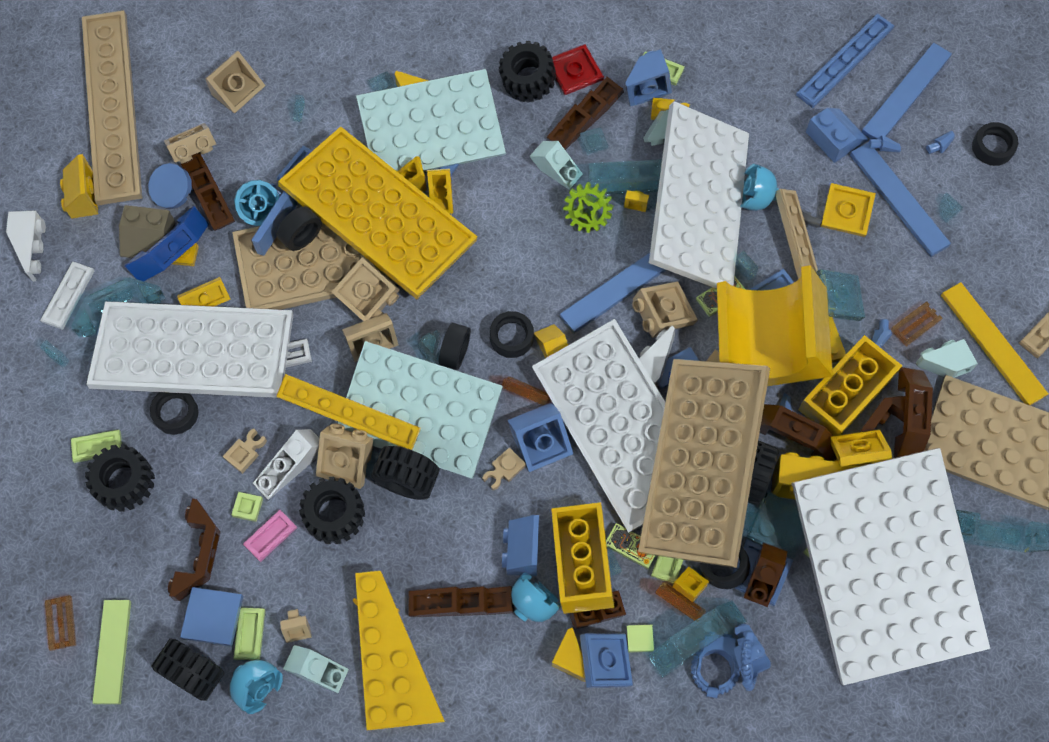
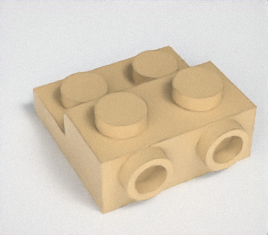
M205 123L164 140L174 162L179 161L180 164L191 160V155L198 152L201 154L213 150L212 146L216 145Z
M362 257L333 289L332 293L361 320L366 321L384 314L382 312L387 304L389 306L393 305L399 298L397 293L400 289Z
M678 281L642 288L633 298V309L635 312L640 313L643 319V329L645 332H649L652 338L657 337L662 330H668L671 326L678 329L694 325L698 321Z
M331 424L320 432L316 476L329 480V477H335L336 481L339 478H343L347 484L350 482L355 488L361 489L365 483L367 463L371 460L373 438L368 437L367 432L363 430L351 432L344 430L345 427L342 424Z

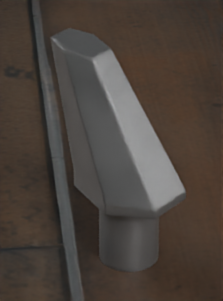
M801 209L806 227L811 225L819 228L822 219L813 217L811 212Z

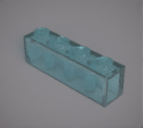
M662 159L589 163L588 182H590L592 188L599 184L598 190L600 191L607 189L604 195L626 194L627 190L641 191L643 193L658 192Z

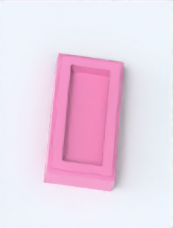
M279 510L243 545L262 562L297 529V526Z

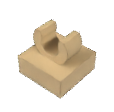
M298 609L288 611V620L280 621L281 631L286 643L312 638L306 616H299Z

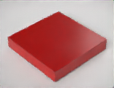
M586 44L552 57L556 71V80L564 95L604 80V76Z

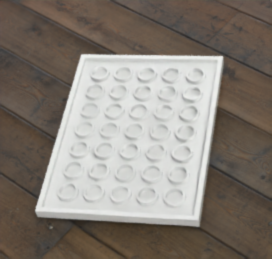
M940 448L792 482L831 648L842 685L990 649Z

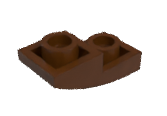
M619 590L613 591L614 608L569 613L574 630L625 616L626 612Z

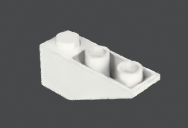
M36 211L8 212L6 233L25 273L34 282L36 278L33 274L41 273V263L39 260H31L32 254L43 253L41 234L45 233L46 230L45 221Z
M673 326L668 330H662L656 337L657 341L651 347L649 345L646 346L639 355V360L656 388L661 382L675 337V328Z
M311 429L296 430L253 482L267 500L272 498L318 457L320 438Z

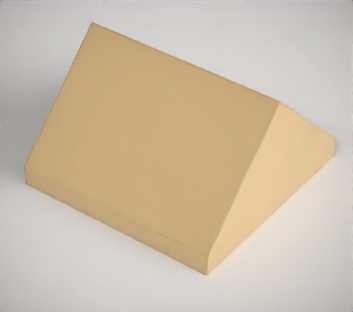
M236 51L205 78L211 95L233 113H236L266 86L239 51Z
M387 313L342 329L354 362L359 360L365 341L388 349L398 346L393 323Z

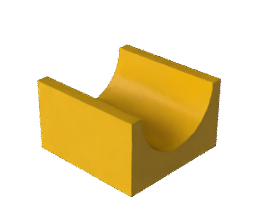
M811 265L801 267V277L796 282L772 290H746L734 287L726 281L717 283L719 362L768 366L770 373L767 386L833 377L827 288Z

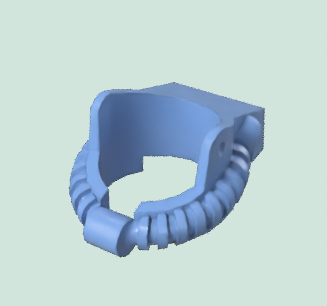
M739 624L738 627H735V635L739 639H737L738 646L734 647V652L742 675V684L747 691H752L755 687L758 673L769 669L771 662L750 626Z
M708 631L707 634H704L703 640L699 642V651L695 653L696 656L694 655V660L691 662V675H693L692 678L695 680L694 683L698 685L697 687L706 692V697L717 698L718 694L722 695L724 692H729L739 680L740 669L734 652V647H737L735 646L736 638H732V635L723 634V636H718L717 633ZM710 654L723 656L731 667L730 679L726 683L719 685L718 688L708 686L709 683L703 679L700 673L702 659Z

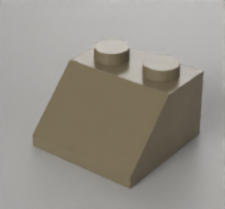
M125 205L119 223L120 257L133 258L140 251L147 252L173 230L175 220L170 211Z

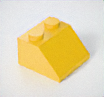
M79 154L63 169V179H60V186L64 193V198L61 199L62 209L69 214L71 219L98 215V205L95 202L93 170L84 155Z

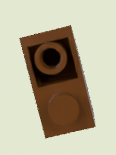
M763 542L743 598L768 607L785 567L788 551Z

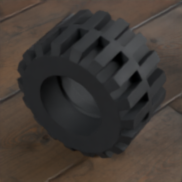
M526 41L524 44L518 42L515 47L511 45L509 51H505L502 54L503 58H500L499 73L508 94L511 93L514 99L519 97L521 102H525V99H529V102H534L535 98H538V100L542 99L543 94L548 95L550 93L549 88L554 87V81L556 80V71L550 51H547L544 45L540 47L538 42L531 44V41ZM524 68H538L536 72L529 76L517 75Z
M759 440L748 503L756 506L764 498L779 455L778 447Z
M121 444L120 448L117 445H111L110 450L103 448L101 450L102 454L99 456L95 454L92 457L94 462H89L87 465L90 471L85 472V478L88 480L85 483L86 487L90 490V494L104 507L106 506L113 511L116 508L119 512H125V507L133 510L135 509L133 504L138 503L142 505L144 502L141 499L144 496L149 498L151 493L148 491V488H154V483L151 479H155V475L151 471L153 468L140 452L133 447L129 448L127 445ZM123 467L131 468V477L125 485L115 489L109 488V479L116 470Z
M384 446L371 477L381 487L395 494L410 499L425 500L430 497L440 469L431 459L416 451L399 446Z
M329 477V481L321 478L318 485H315L313 482L309 485L311 490H305L303 493L305 499H301L299 504L302 508L299 510L302 522L311 536L313 535L320 542L324 540L325 544H331V541L341 544V539L344 538L347 542L351 539L350 535L352 533L356 535L359 532L358 526L362 527L364 523L362 518L365 517V510L358 490L354 488V485L350 482L347 484L343 478H339L338 481H336L335 477ZM332 499L344 501L346 503V510L341 518L332 522H326L319 518V510L325 502Z
M169 638L151 665L156 673L202 701H207L225 674L221 667L179 640Z

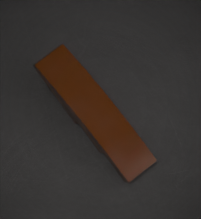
M606 77L595 91L591 90L579 105L574 104L547 136V139L559 141L566 150L609 110L624 93L623 88L609 77Z
M198 152L191 155L192 159L181 165L191 178L192 188L213 230L216 231L234 223L235 220L201 153Z
M446 587L409 591V617L514 613L515 608L511 598L513 587Z

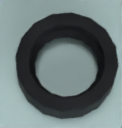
M990 122L983 125L976 133L972 142V151L982 163L990 166H1000L1006 164L1015 154L1019 145L1018 136L1008 125L1000 122ZM986 135L999 136L1008 145L1007 151L1004 153L992 152L985 147L982 139Z
M299 207L283 219L278 227L277 237L289 250H300L311 243L318 235L322 226L321 219L308 207Z
M507 311L499 314L490 326V342L493 349L499 355L506 358H517L527 353L534 342V327L531 320L526 315L517 311ZM508 323H517L524 328L526 337L519 345L507 346L502 344L498 338L500 328Z
M456 323L449 325L441 345L439 365L458 370L461 367L468 349L471 328Z
M159 392L153 398L150 405V417L154 424L164 433L171 435L183 434L191 429L196 423L199 414L198 405L190 393ZM171 399H182L188 405V413L184 419L173 424L164 422L160 412L162 406Z
M742 545L739 552L740 566L732 575L725 577L717 576L711 570V564L700 562L701 570L709 583L717 588L727 590L741 585L748 577L751 567L748 554Z

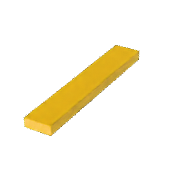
M962 282L941 294L944 301L1024 404L1031 406L1049 394Z
M285 374L276 396L413 450L421 430L418 426L288 374Z

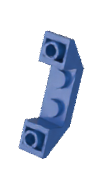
M195 206L177 220L178 225L147 252L140 251L124 265L139 283L164 271L200 239L209 223Z

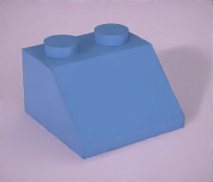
M661 49L649 51L640 56L625 82L630 106L642 104L653 100V98H659L672 93L670 73Z
M826 108L811 118L806 133L834 163L868 141V138L837 108Z
M552 402L508 420L513 438L529 472L573 454L561 413Z
M539 515L509 520V528H504L503 543H508L507 553H502V568H507V575L521 576L525 572L531 576H537Z

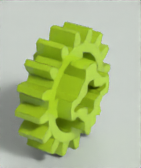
M590 182L586 183L585 188L578 184L577 191L572 188L569 192L571 196H566L564 200L569 203L563 207V210L569 211L565 218H572L570 225L578 224V231H581L583 227H586L587 233H590L592 227L599 231L600 224L605 227L608 223L606 219H610L612 216L608 212L614 208V205L608 204L612 197H605L604 194L607 189L598 190L599 184H596L594 188L591 187ZM578 197L579 205L574 208L575 199ZM587 204V206H592L593 208L590 211L589 208L585 209L584 206ZM603 207L602 216L599 218L597 211Z

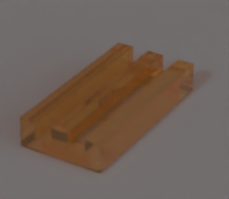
M927 301L891 328V331L906 347L943 319L940 315L937 316L935 314L936 310L934 308L931 309ZM924 310L927 312L902 332L899 331L901 327ZM929 317L933 318L931 322L908 339L904 337Z
M511 376L504 378L502 382L504 389L541 405H546L550 401L546 391Z
M663 582L655 592L697 623L706 612L704 608L695 602H691L667 582Z
M68 595L45 600L49 650L54 651L56 649L76 646L72 596ZM64 602H65V607H66V618H67V629H68V640H69V641H66V639H65V628H64V617H63V605H62V603H64ZM54 604H57L59 643H55L52 609Z

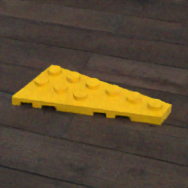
M382 572L355 573L367 730L445 722Z

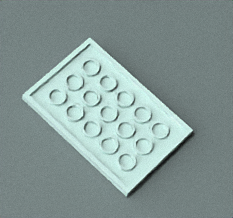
M486 69L356 95L368 149L396 171L400 170L416 156L420 157L423 172H426L427 170H436L444 166L464 164L506 155Z
M365 341L346 398L420 427L421 430L413 451L428 457L441 469L473 479L503 386ZM338 422V424L344 425V430L353 432L354 430H358L356 428ZM367 433L368 437L373 438V446L382 449L384 446H398Z

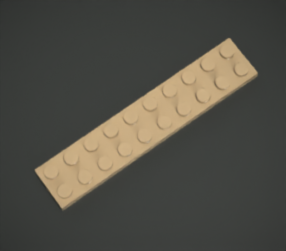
M123 10L83 16L82 29L95 202L99 206L142 199L127 15Z

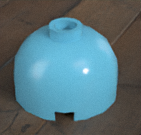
M757 164L750 165L744 173L748 176L746 181H744L743 200L740 207L752 211L762 210L769 206L772 201L776 200L775 194L779 190L777 188V180L769 169ZM745 195L752 196L753 198L746 200Z
M250 180L242 184L237 190L234 198L235 210L238 216L246 223L261 226L280 196L276 189L268 182Z
M524 572L514 584L511 592L512 603L516 607L514 613L523 621L527 619L534 622L546 621L556 614L561 608V603H557L559 601L558 598L539 581L538 583H532L530 581L532 576Z
M249 661L237 667L233 673L230 682L231 698L242 711H246L248 714L259 712L266 705L262 701L273 688L276 691L280 689L283 675L274 665L267 661Z

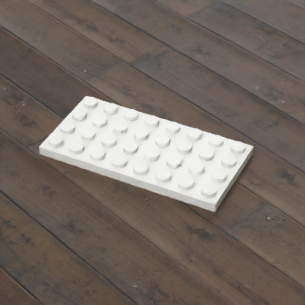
M675 101L669 105L649 263L716 289L717 283L723 281L734 286L741 217L740 206L743 198L749 133Z
M105 302L87 386L89 389L278 398L276 396L285 376L293 311Z
M614 319L538 362L532 368L552 403L561 413L563 422L629 533L643 526L665 401Z

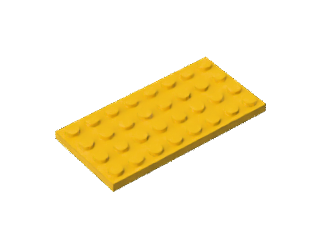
M341 126L278 181V186L303 207L306 206L321 219V222L416 300L477 241L478 236Z

